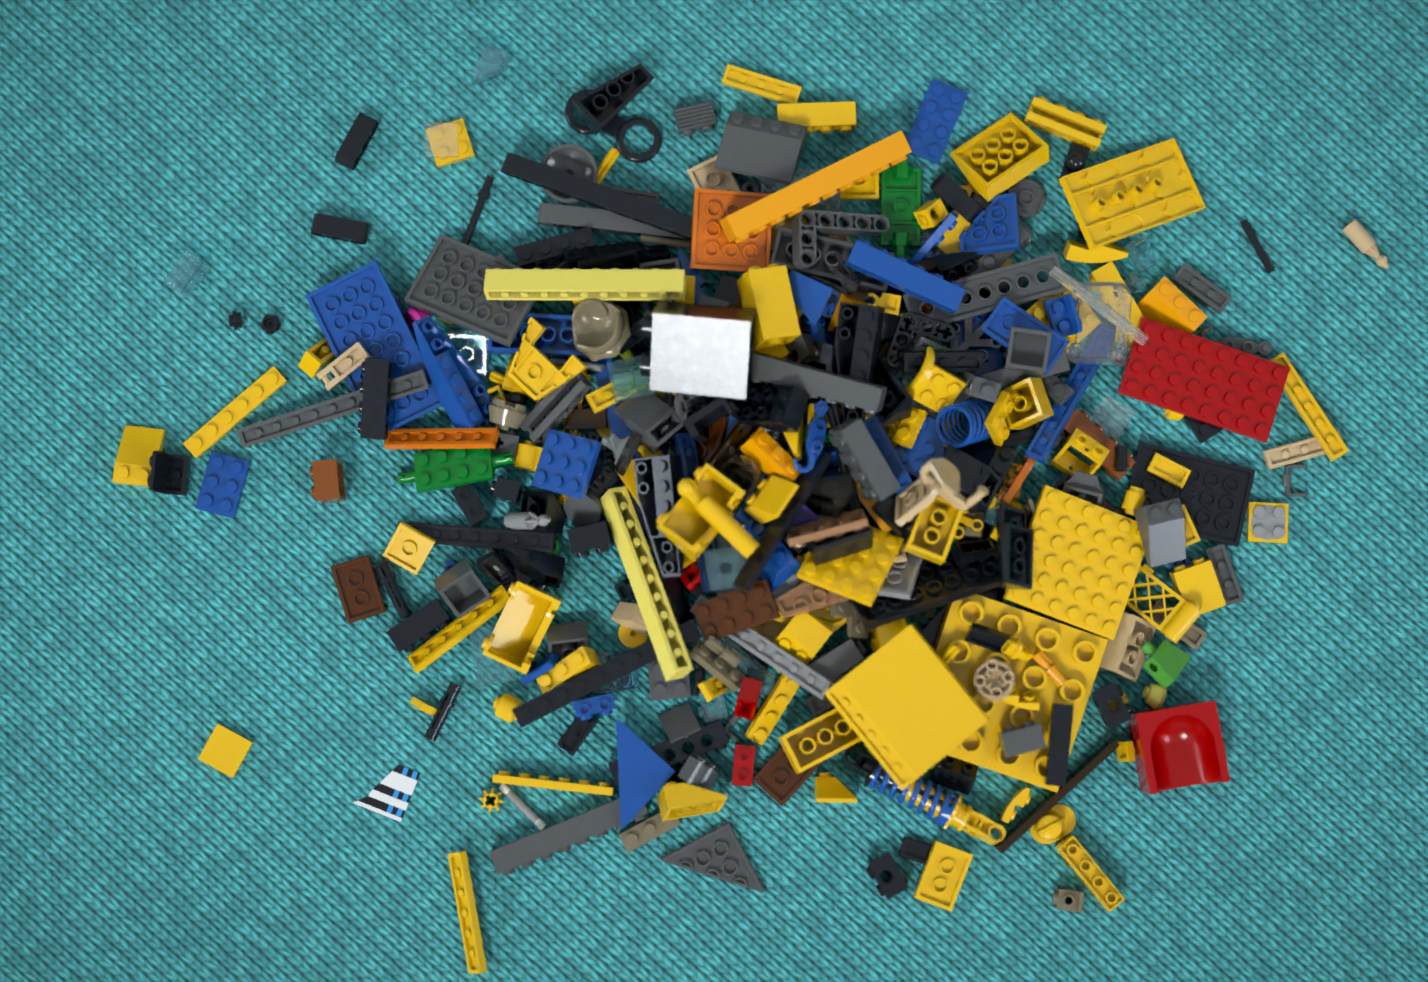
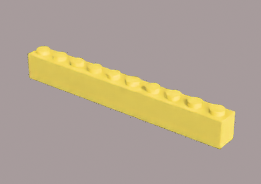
M494 268L486 269L483 290L487 300L584 301L587 299H597L601 301H668L673 299L675 301H685L687 279L685 269Z
M627 487L608 489L600 498V502L665 680L671 681L684 678L693 670V666Z

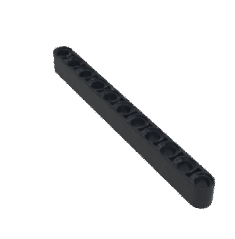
M508 152L501 172L508 176L691 240L692 217L513 153Z

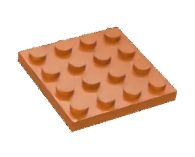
M695 188L693 196L690 269L747 272L748 268L753 266L767 268L770 265L772 230L770 223L767 224L769 228L755 235L753 232H750V237L736 244L735 240L729 243L719 221L771 194Z

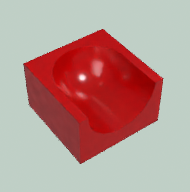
M1204 700L1132 712L1133 714H1130L1132 719L1128 721L1131 741H1133L1136 750L1135 763L1141 793L1152 795L1179 787L1230 781L1216 701Z

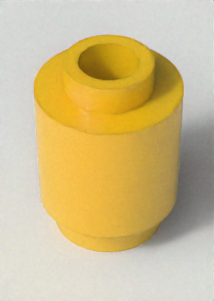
M1130 486L1129 490H1126L1121 506L1124 514L1135 517L1133 510L1143 507L1146 497L1144 495L1145 490Z

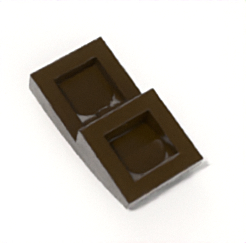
M592 408L573 409L565 418V430L608 428L607 408L597 414H594Z

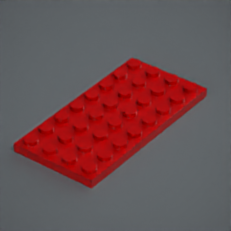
M1141 317L1117 393L1266 443L1290 367Z

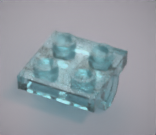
M642 355L606 363L615 402L655 394V391H649L650 377L641 376Z

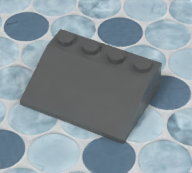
M731 111L724 129L715 169L791 185L806 146L807 126Z

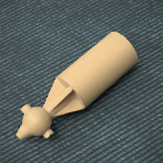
M1356 218L1342 229L1343 233L1362 253L1376 259V265L1386 269L1389 268L1387 257L1380 255L1375 239Z

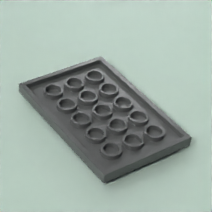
M443 234L439 236L404 298L405 303L507 347L511 346L535 300H487L483 290L486 269L524 268Z

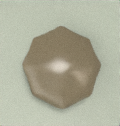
M587 299L579 303L572 313V332L575 348L591 361L616 357L631 336L628 312L613 301Z

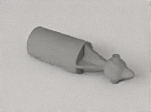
M508 512L504 517V525L509 530H532L538 525L546 526L551 521L547 515L542 514L538 517L534 512Z

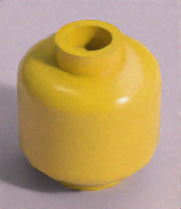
M508 693L503 694L501 698L497 697L493 703L495 716L508 723L514 720L517 721L512 709L522 705V701Z

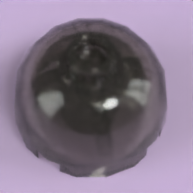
M745 454L730 457L723 463L719 471L744 490L745 494H750L756 488L761 476L757 462Z

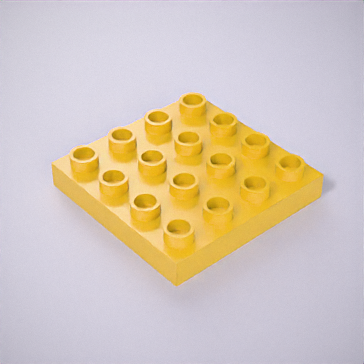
M978 594L948 603L933 650L940 657L951 644H955L960 649L959 653L951 660L947 667L990 720L947 755L1058 793L1060 786L1044 784L1052 703L1073 705L1070 756L1108 640ZM972 622L1011 635L1010 640L1019 639L1021 643L1028 647L1033 655L1038 650H1042L1053 663L1056 662V667L1067 680L1057 687L1033 657L1029 661L1019 658L1011 659L1004 653L1001 654L966 642L965 636ZM990 659L1006 663L1014 673L1015 685H1019L1020 693L1027 691L1040 693L1039 711L1015 707L1002 700L989 701L982 698L974 687V674L977 668ZM1030 720L1041 724L1046 748L1008 758L1003 756L997 732L1003 731V727L1014 725L1015 728L1021 727L1022 722Z

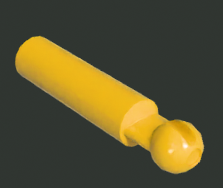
M683 478L678 483L677 490L679 494L688 498L695 505V510L746 559L759 547L760 544L710 495H705L697 488L694 480Z

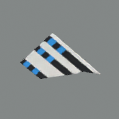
M398 765L369 793V796L354 802V804L401 822L420 773Z

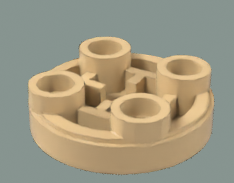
M990 659L977 668L974 674V687L982 698L989 701H1000L1007 698L1013 691L1015 676L1012 669L1006 663Z

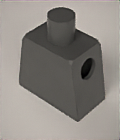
M964 372L962 380L966 382V386L962 392L996 403L1002 385L1000 381L971 372Z

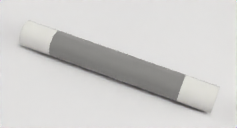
M502 784L498 788L540 830L546 826L506 784Z

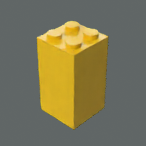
M778 263L768 265L767 268H760V266L748 268V271L743 273L736 282L742 308L755 310L753 350L789 345L801 335L786 265L779 266Z

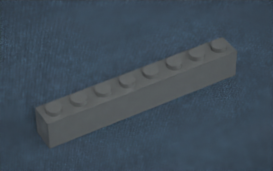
M753 350L751 381L762 383V381L769 382V385H795L807 393L810 398L818 399L819 396L826 398L825 401L828 403L837 404V402L844 403V407L856 409V407L863 408V412L868 414H875V412L882 411L888 388L886 386Z
M619 798L491 850L489 853L497 874L503 873L504 876L514 873V868L522 865V868L529 867L534 864L533 860L541 858V861L553 856L552 852L559 850L562 853L570 850V845L577 842L579 845L590 841L589 837L597 835V838L609 833L608 829L613 827L616 830L621 829ZM646 804L633 818L635 822L646 818L645 814L648 813Z

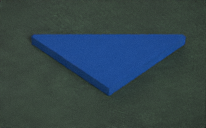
M617 719L620 826L624 829L675 773V770L621 720Z

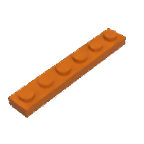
M498 428L394 429L388 433V439H385L383 445L386 450L495 449L500 432Z

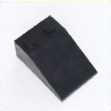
M980 441L957 448L991 467L1002 479L996 492L998 494L1018 452L1005 445L997 446L993 442Z

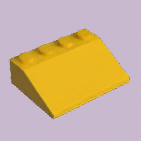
M1009 113L952 151L950 156L974 189L989 202L996 195L1001 194L1049 161V145L1013 113Z

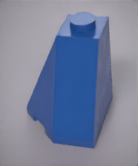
M791 270L788 277L794 302L812 324L822 328L826 323L824 320L827 317L832 318L841 293Z

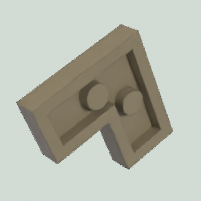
M851 600L830 605V617L847 619L848 639H869L868 630L865 631Z

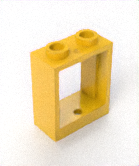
M1076 428L1059 448L1050 464L1064 474L1068 473L1070 476H1073L1076 471L1094 474L1102 465L1110 450ZM1071 445L1094 462L1089 466L1067 451V449Z

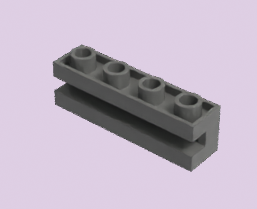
M582 373L578 374L537 401L536 407L531 412L525 414L527 416L519 427L531 434L529 438L533 442L543 443L549 429L555 430L594 386Z

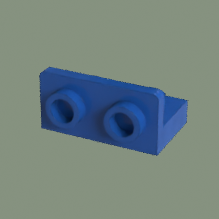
M1072 293L1043 301L1048 324L1052 330L1063 337L1082 332V321L1078 316L1077 303Z

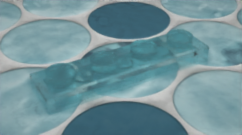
M729 638L718 639L722 644H727L731 651L741 657L740 662L735 668L744 674V677H753L762 681L761 693L768 697L778 678L756 660L752 659L750 655Z

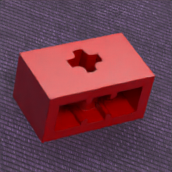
M743 677L734 716L753 721L763 684L762 681L753 677Z
M735 744L731 785L752 787L756 746Z

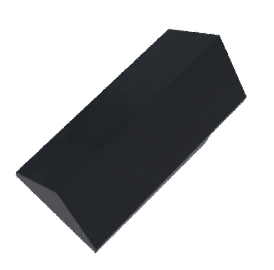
M1002 503L998 504L995 512L1000 588L1031 590L1033 529L1027 528V511Z

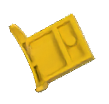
M928 346L924 363L918 375L906 389L912 395L913 400L938 413L944 406L951 405L966 386V382L935 365L934 350Z

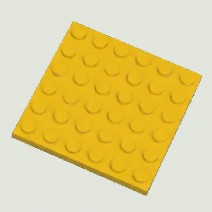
M1043 485L1028 527L1033 529L1032 589H1006L1003 598L1106 639L1114 640L1145 553L1137 522L1050 486Z

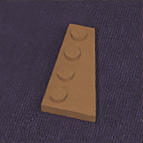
M806 581L776 598L775 602L779 612L785 619L851 599Z

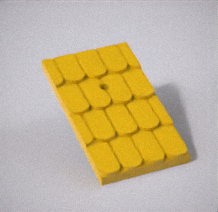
M1175 138L1071 173L1059 179L1085 241H1087L1089 250L1170 223L1206 208Z

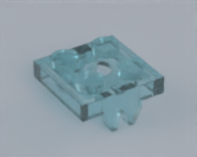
M733 546L703 551L710 592L737 588L732 583L746 563V558ZM724 562L732 564L733 570L731 573L725 574L721 571V565Z

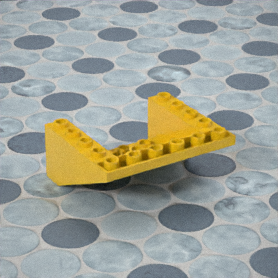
M912 623L824 693L901 790H904L990 720Z

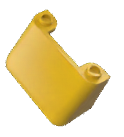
M708 463L703 468L699 466L694 472L693 476L695 477L694 481L697 484V488L705 495H710L732 516L743 501L745 491ZM683 496L670 512L666 514L663 512L656 520V523H658L657 528L694 562L719 533L695 510V505Z
M517 580L516 583H511L507 592L510 594V597L490 638L485 637L481 648L484 649L482 654L527 674L531 666L530 664L562 599Z

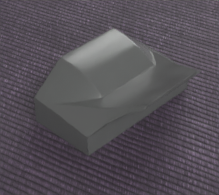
M1076 471L1068 481H1065L1062 492L1097 506L1101 505L1104 495L1098 476Z

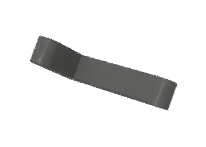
M803 210L794 216L792 220L793 265L796 269L802 271L815 264L817 259L816 233L877 237L890 228V222L883 215ZM801 217H804L806 219L807 224H804L802 222ZM820 218L825 221V226L821 224ZM839 220L843 222L844 227L839 224ZM857 221L862 224V228L858 226ZM876 223L880 225V230L876 227ZM802 236L806 238L807 244L802 241ZM802 256L806 257L807 264L803 262Z

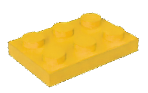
M935 840L913 897L952 911L973 855Z

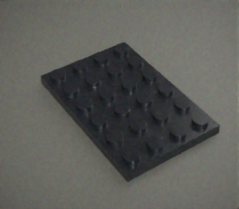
M1139 442L1134 459L1136 463L1132 468L1128 490L1130 486L1145 490L1144 495L1146 497L1143 507L1179 498L1181 505H1185L1200 539L1239 547L1255 470ZM1155 452L1191 470L1182 489L1146 471ZM1123 510L1122 516H1125V517H1127V518H1130V519L1136 521V518H1135V517L1128 516V515L1124 514V510Z

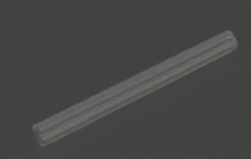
M1055 265L1050 270V276L1140 345L1146 343L1149 338L1148 335L1061 268Z

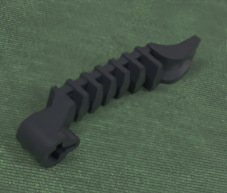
M627 240L625 243H606V246L595 245V247L584 246L581 249L574 247L573 250L563 249V252L554 259L538 260L535 263V268L569 269L570 263H573L575 268H579L577 262L579 260L631 246L636 247L640 263L670 259L671 252L667 245L648 246L642 244L639 240L634 242Z

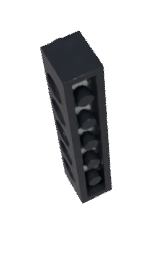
M721 720L700 727L701 730L689 735L688 738H682L673 743L667 740L650 748L669 766L677 763L679 767L685 764L690 755L693 757L696 755L704 757L708 755L707 751L715 749L717 752L727 748L726 744L729 743ZM705 734L713 738V742L709 746H704L701 743V738ZM691 742L694 745L693 752L685 753L682 749L683 744ZM667 749H672L675 752V758L671 761L664 758V752ZM618 760L609 763L608 766L616 786H619Z

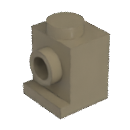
M1057 888L1056 892H1053L1052 904H1055L1054 908L1082 913L1084 892ZM1066 897H1071L1070 904L1065 903Z

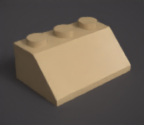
M1124 612L1114 640L1107 639L1108 642L1099 668L1137 682L1147 655L1140 648L1147 640L1152 641L1156 628L1138 616Z

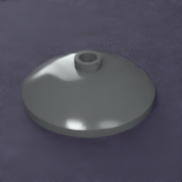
M563 144L556 146L547 152L541 161V164L597 183L598 169L596 162L586 149L578 145ZM543 188L547 195L562 203L578 202V200Z

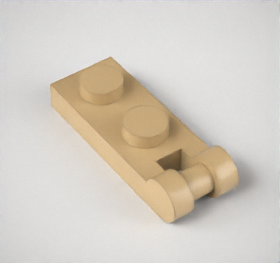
M357 342L322 369L316 376L325 383L324 387L327 391H330L358 369L362 362L365 361V358L371 356L363 345ZM330 372H332L335 376V378L332 380L328 376Z

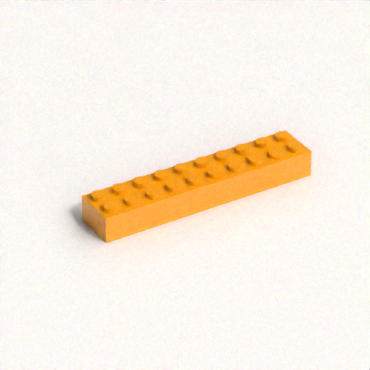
M901 130L726 216L719 223L729 243L735 240L737 244L750 237V232H753L755 235L769 228L768 223L773 226L785 220L786 214L788 217H791L803 211V206L807 209L821 202V197L823 200L834 196L838 193L837 189L842 192L856 184L855 180L857 183H860L872 177V172L876 175L890 168L889 163L894 166L908 159L907 154L912 151Z

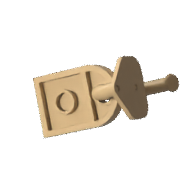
M945 458L930 459L921 467L920 477L896 496L895 523L901 527L906 522H910L916 514L924 511L938 494L959 510L964 511L980 501L989 493V490L985 486L980 485L974 494L969 498H965L959 493L960 473L958 469Z

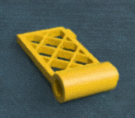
M1146 564L1140 565L1138 573L1141 571L1146 575L1147 583L1136 584L1134 581L1132 587L1134 598L1128 599L1126 605L1169 640L1177 644L1202 614L1200 611L1201 606L1193 600L1188 602L1156 578L1153 575L1155 571ZM1147 586L1148 596L1137 598L1136 587ZM1150 586H1161L1162 595L1151 596ZM1175 597L1179 600V603L1173 608H1167L1166 598ZM1163 598L1164 609L1152 610V599ZM1149 600L1150 610L1140 611L1137 601ZM1164 612L1165 619L1160 625L1154 622L1153 613Z

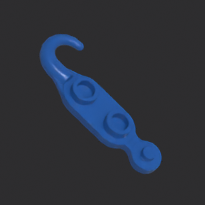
M817 401L814 404L815 417L810 420L806 439L807 465L801 467L798 464V459L794 458V467L800 473L810 472L823 450L827 430L824 415L828 411V405L825 401Z

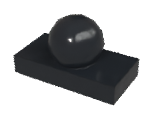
M1072 142L1059 179L1083 170L1090 148Z

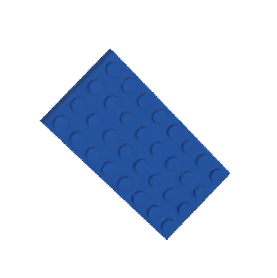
M376 260L305 295L336 358L355 343L360 342L371 357L393 359L392 379L419 370H425L430 389L390 401L389 432L443 406L427 372L418 343ZM361 366L346 377L352 392L360 390L361 381H364V373L361 372Z

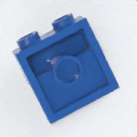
M614 693L572 702L576 718L581 717V721L593 718L592 714L600 713L601 716L613 714L612 710L616 709Z

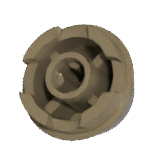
M493 398L491 405H488L489 420L492 423L498 424L497 428L507 431H509V427L518 429L527 416L525 415L526 406L496 398Z

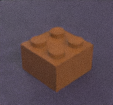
M337 459L312 461V466L309 468L310 477L314 478V486H311L312 498H315V501L321 504L346 502L343 463Z

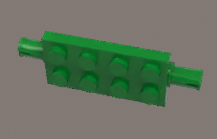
M908 159L881 172V215L888 218L890 228L880 235V246H893L895 248V258L899 256L905 259L907 247H920V225L913 212L921 207V168L910 167Z
M436 449L415 453V469L402 473L399 472L398 477L401 478H398V482L400 485L416 482V491L418 493H425L494 480V471L498 466L515 463V460H512L514 454L512 451L495 454L492 449Z

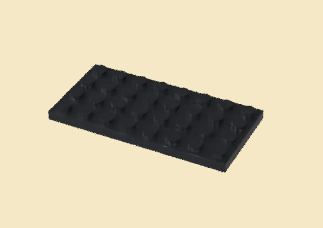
M985 520L984 538H990L992 530ZM962 538V539H959V542H960V541H968V540H976V539H966V538ZM990 538L997 550V555L962 566L956 565L951 556V551H948L945 562L941 565L923 559L910 600L877 595L872 607L851 600L865 631L999 587L997 541Z

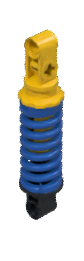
M856 747L848 748L841 757V763L845 768L865 778L864 787L877 789L879 786L877 783H880L881 785L878 790L880 794H883L888 787L890 789L889 799H893L896 792L899 793L898 804H902L905 800L908 802V809H912L914 805L917 806V814H922L924 810L927 812L926 819L930 820L932 816H935L933 820L943 829L952 825L957 831L963 830L989 845L998 844L1006 836L1005 828L1002 825L990 820L979 812H975L972 810V806H966L961 803L962 795L953 794L951 797L949 789L942 791L940 784H935L932 787V781L930 779L923 781L922 775L904 790H901L877 758ZM853 754L856 757V762L849 761L847 755ZM991 830H995L998 833V839H994L991 836Z

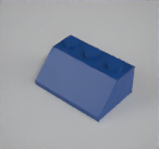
M756 521L746 531L759 542L770 523L767 522L761 525ZM783 539L760 574L762 580L768 579L772 592L795 574L802 565Z

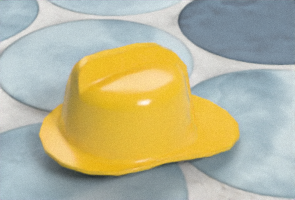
M1055 805L1030 828L1032 837L1041 844L1054 843L1073 831L1076 825L1075 814L1066 805Z

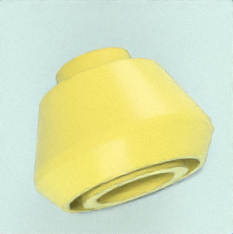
M1159 683L1150 684L1149 687L1145 686L1142 693L1144 702L1152 709L1161 708L1166 697L1167 688L1164 689Z

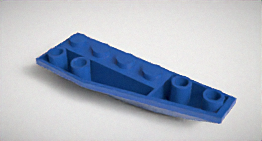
M429 315L414 321L413 327L427 372L454 427L474 428L489 420L488 405H491L492 399L481 378Z

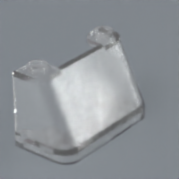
M1075 282L1071 293L1078 305L1077 313L1082 321V332L1076 334L1075 343H1071L1070 347L1067 348V358H1069L1070 362L1125 367L1128 355L1132 303L1130 288L1122 282Z

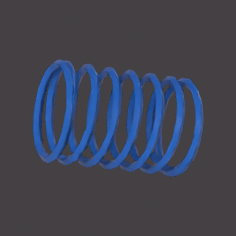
M973 398L944 406L935 418V430L938 438L946 446L952 445L956 448L990 439L991 437L984 424L986 418L983 410L988 417V409L991 411V405L994 406L995 403L980 398ZM955 413H956L955 422H956V425H957V428H958L959 432L956 430V427H955V424H954V415H955ZM959 413H960V421H961L962 427H963V429L965 430V432L961 429V426H960V423H959ZM950 414H951V426H952V429H953L954 433L951 431V428H950V425H949V417H950ZM980 414H981L982 420H983L982 430H981V424H982V422H981ZM975 415L977 416V421H978V429H977V432H976L977 423H976ZM945 416H946V427H947L948 433L946 432V429H945V426H944V418H945ZM940 417H941V428H942L943 434L946 436V438L942 435L941 430H940V427H939Z

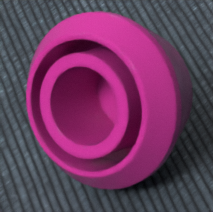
M410 307L405 312V319L414 330V321L428 315L431 316V314L416 307Z

